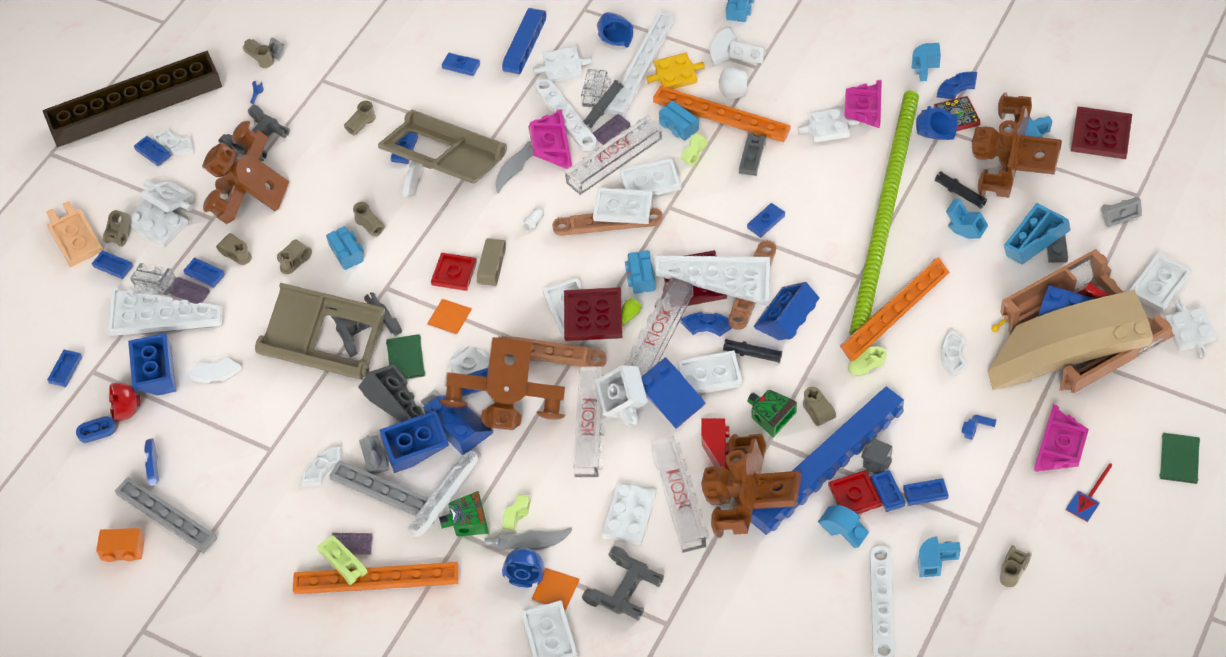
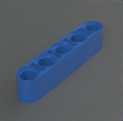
M534 8L527 9L502 63V70L504 72L519 75L522 73L545 24L546 11Z

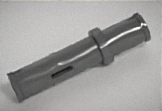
M614 80L599 102L593 105L589 115L583 120L586 125L589 124L588 127L592 128L599 117L604 115L606 108L624 87L622 83L618 84V80Z

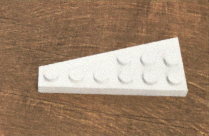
M656 256V276L769 306L770 257Z
M112 287L108 333L109 336L222 326L223 310L221 306L206 303L194 304L189 303L188 300L182 299L178 301L173 300L172 297L150 293L138 294L133 290L122 291Z

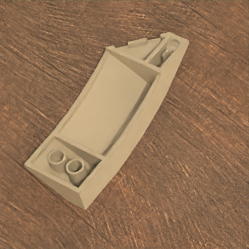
M1135 290L1058 309L1015 327L988 369L991 386L994 390L1029 382L1032 379L1063 369L1069 365L1072 366L1099 357L1149 346L1152 344L1153 334Z

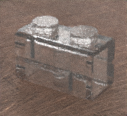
M587 70L581 92L583 107L596 105L606 93L607 88L611 86V78H608L606 70Z
M140 263L136 271L131 275L130 280L134 288L139 292L148 291L155 295H167L171 290V286L173 287L177 281V278L170 268Z

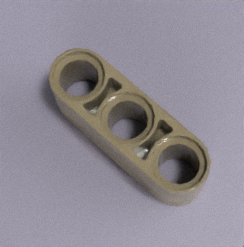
M486 238L477 271V284L497 286L506 251L505 240Z

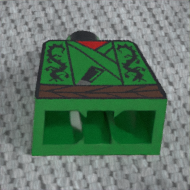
M767 390L762 397L753 392L747 399V402L752 405V419L773 438L797 413V402L772 390Z

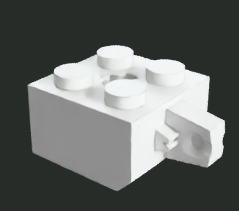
M621 365L595 380L603 413L607 417L622 418L625 426L637 424L636 410L648 404L638 366Z

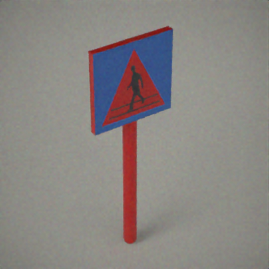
M1111 463L1108 464L1088 496L1078 491L1066 508V511L1086 522L1090 520L1100 504L1092 496L1111 469Z

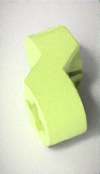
M700 133L690 137V146L683 151L681 159L689 166L697 163L700 157L699 152L707 146L708 139Z
M869 347L856 360H849L848 370L853 375L867 374L873 368L884 365L887 353L882 347Z
M518 494L515 504L505 509L503 529L516 530L518 520L528 515L530 495Z

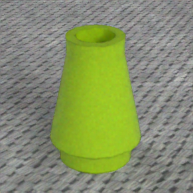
M633 298L626 300L622 307V326H625L626 323L641 312V304Z

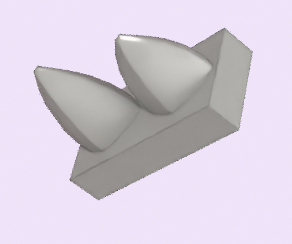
M1135 197L1129 200H1122L1114 205L1104 204L1101 210L1104 215L1105 225L1111 227L1142 216L1141 199Z
M367 435L365 439L359 440L368 472L375 475L388 471L378 435Z

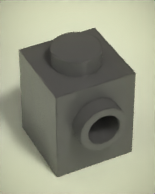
M874 438L869 448L865 447L861 455L863 467L872 473H880L884 469H888L892 462L893 446Z

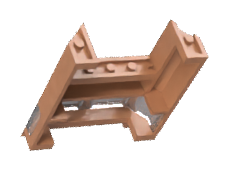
M1094 249L1002 300L1000 312L1002 317L1004 316L1005 320L1009 322V334L1011 335L1017 325L1038 317L1049 285L1077 293L1080 286L1090 283L1110 295L1124 292L1117 286L1115 280L1110 278L1112 270L1108 266L1107 258L1097 249ZM1160 315L1153 317V319L1148 318L1153 334L1151 345L1089 360L1091 363L1077 371L1071 365L1065 367L1059 390L1067 389L1072 390L1071 393H1075L1172 338L1175 335L1171 332L1172 327L1170 323Z

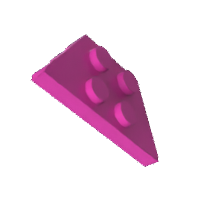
M877 80L876 84L871 86L862 84L858 87L847 88L844 116L880 128L882 80Z
M557 110L553 115H545L541 119L531 121L528 128L533 156L571 170L572 162L562 110Z
M1055 404L1052 406L1034 467L1036 472L1079 467L1089 429L1076 422L1069 414L1066 416L1059 410V406Z

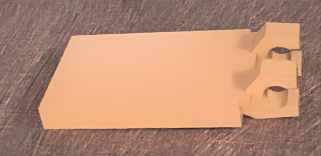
M70 201L63 203V206L68 215L58 219L53 209L46 211L51 221L47 226L69 266L72 267L99 254L103 248L81 209L75 211Z

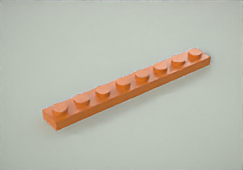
M659 86L653 97V103L667 106L671 101H675L692 115L757 135H766L767 138L783 143L791 130V125L663 86Z
M939 257L929 263L840 345V348L850 361L856 360L950 273Z
M458 562L369 567L366 568L368 573L363 577L359 576L356 578V582L351 585L346 582L345 578L337 570L294 572L293 575L294 595L459 584Z

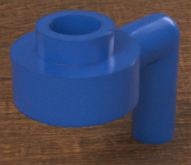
M973 415L968 422L963 424L962 433L965 434L964 438L974 439L978 423L995 427L997 420Z

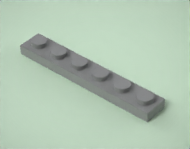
M341 460L338 461L329 475L330 480L414 516L418 514L429 499Z
M127 477L115 490L117 496L202 553L217 539L214 533L130 477Z

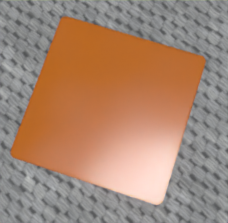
M442 299L427 324L458 334L472 308Z
M546 568L543 579L538 584L532 600L544 604L561 600L563 608L566 610L580 579Z

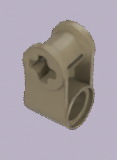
M112 211L108 216L106 229L103 233V241L105 243H115L119 247H123L127 241L131 216L122 211Z
M231 233L226 235L216 245L217 250L223 256L230 258L239 265L248 264L252 259L251 253L247 251V244Z
M297 239L291 241L287 247L277 254L280 271L283 274L293 273L311 257L312 249Z
M808 387L804 391L803 407L816 426L836 418L833 406L818 388Z
M1014 545L1010 547L1002 564L999 577L1002 585L1006 587L1016 586L1030 562L1032 553L1022 552L1016 549Z

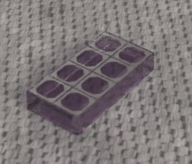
M617 114L594 131L593 135L598 142L606 146L629 129L631 124L621 115Z
M177 277L168 289L169 294L194 304L203 303L210 293L209 288L181 277Z
M332 533V536L334 535L352 554L371 555L372 533Z

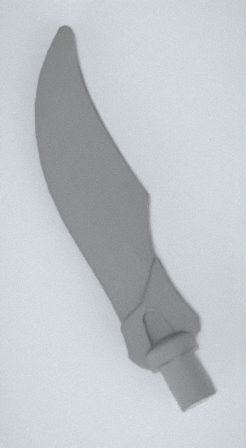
M528 141L523 149L512 156L501 167L496 178L497 193H500L502 187L509 179L523 169L526 160L533 156L531 141Z
M572 528L551 532L528 531L520 535L498 534L495 538H485L484 545L495 546L499 551L510 548H547L563 541L571 533Z

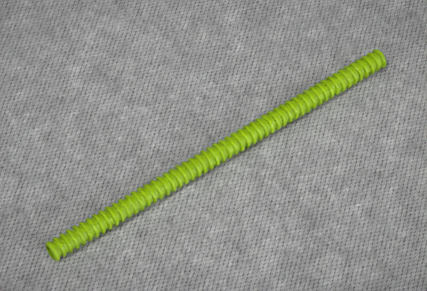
M906 91L903 95L855 310L850 325V335L860 328L871 316L919 100V94L915 91Z

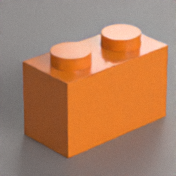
M140 528L100 529L96 552L101 561L113 562L114 560L142 559L145 538Z

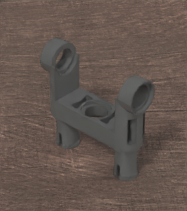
M253 104L247 110L248 114L258 123L252 129L253 132L259 130L268 137L272 133H276L283 138L289 135L290 129L279 124L277 119L264 114L259 106ZM223 134L218 139L219 144H225L229 148L246 155V152H244L245 146L239 142L233 143L232 135ZM262 151L259 158L260 161L266 159L267 151Z
M370 292L372 298L366 294L364 300L367 304L385 309L383 322L390 333H393L395 336L402 333L395 317L392 318L386 306L378 301L375 293ZM331 316L336 323V331L343 340L348 355L350 357L357 355L358 352L353 343L352 336L372 326Z
M613 546L608 554L609 557L616 562V565L629 570L613 597L595 588L593 590L587 588L582 595V599L593 607L600 605L616 614L624 613L639 621V616L642 617L644 608L628 602L640 581L645 580L656 587H660L664 575L649 569L647 564L630 557L624 549Z

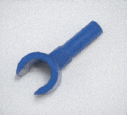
M256 81L252 82L254 92L250 101L251 104H254L257 95L264 91L262 81L259 85L256 84Z

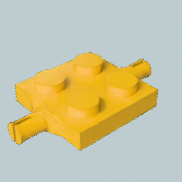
M687 52L653 61L656 74L646 76L648 84L658 81L663 87L676 89L697 83L695 71L704 69L705 66L703 61L693 64Z

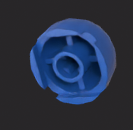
M518 548L507 555L502 567V576L505 578L506 575L509 578V583L512 585L529 588L534 583H537V585L541 583L544 575V562L541 556L534 550Z

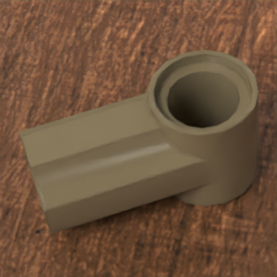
M247 39L244 42L243 51L257 60L260 67L267 68L274 63L270 48L267 45H261L254 39Z
M361 101L357 105V111L344 124V128L351 135H357L366 124L372 123L376 119L372 103L370 101Z
M366 202L356 203L353 207L355 222L363 226L371 236L377 237L382 234L385 226L373 214L369 205Z

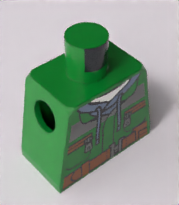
M479 491L451 501L448 504L450 514L439 517L441 528L454 526L455 534L458 537L489 533Z

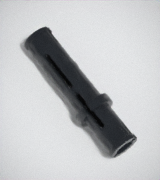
M942 171L939 172L940 175H936L935 182L948 188L949 192L958 194L980 209L983 208L982 205L985 206L987 198L959 183L958 179H953Z
M725 339L723 351L734 350L735 353L740 354L742 357L747 355L778 363L781 362L783 351L747 344L746 341L737 342Z

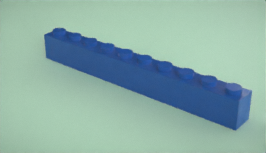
M887 386L884 387L792 470L800 471L802 475L797 505L753 509L750 522L765 535L775 531L785 518H789L799 505L802 506L807 502L813 492H818L826 480H831L837 470L841 467L844 468L854 455L860 454L864 446L868 442L871 443L877 437L881 430H886L894 418H899L903 414L904 399Z

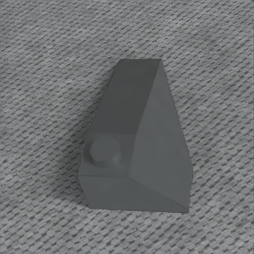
M394 364L370 371L358 386L370 402L400 422L424 414L421 407L415 404L413 400L415 396L413 392H409L406 386L408 384L406 378Z

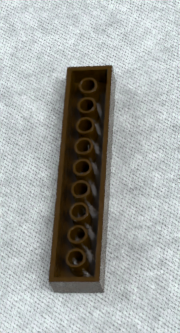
M207 50L42 111L57 147L221 88L222 84Z

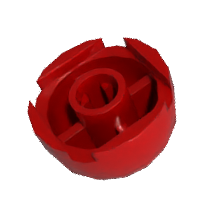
M111 383L109 386V403H111L112 408L110 409L111 418L114 421H123L133 417L136 413L137 406H140V395H136L131 385Z

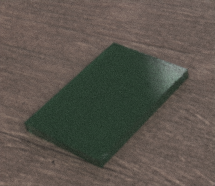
M420 334L386 339L389 365L394 364L406 379L425 376Z
M1163 432L1161 436L1160 479L1197 484L1199 481L1200 437Z

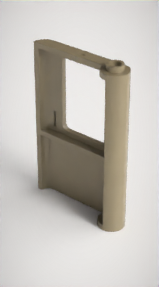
M413 109L406 113L404 117L405 122L378 143L379 149L475 184L501 161L507 150V145L503 142ZM415 132L451 147L437 159L396 145V143L408 133Z
M280 282V291L265 336L260 335L255 344V352L363 380L370 370L369 364L384 320L385 309ZM330 315L372 326L361 360L315 350V344L325 316Z

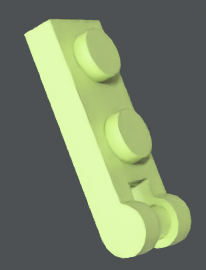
M334 535L317 546L318 552L345 578L349 585L356 582V578L359 576L363 577L368 573L365 566ZM354 567L355 570L350 572L349 570Z

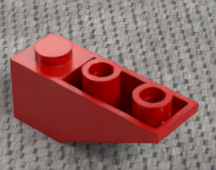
M701 418L703 449L714 467L724 466L729 470L725 458L729 454L726 438H730V427L726 426L725 418Z

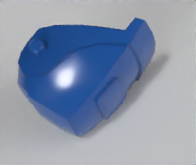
M607 12L597 22L598 35L602 41L611 45L629 47L633 38V25L625 17Z
M927 106V109L921 110V113L917 116V134L931 139L953 140L957 131V115L941 108Z

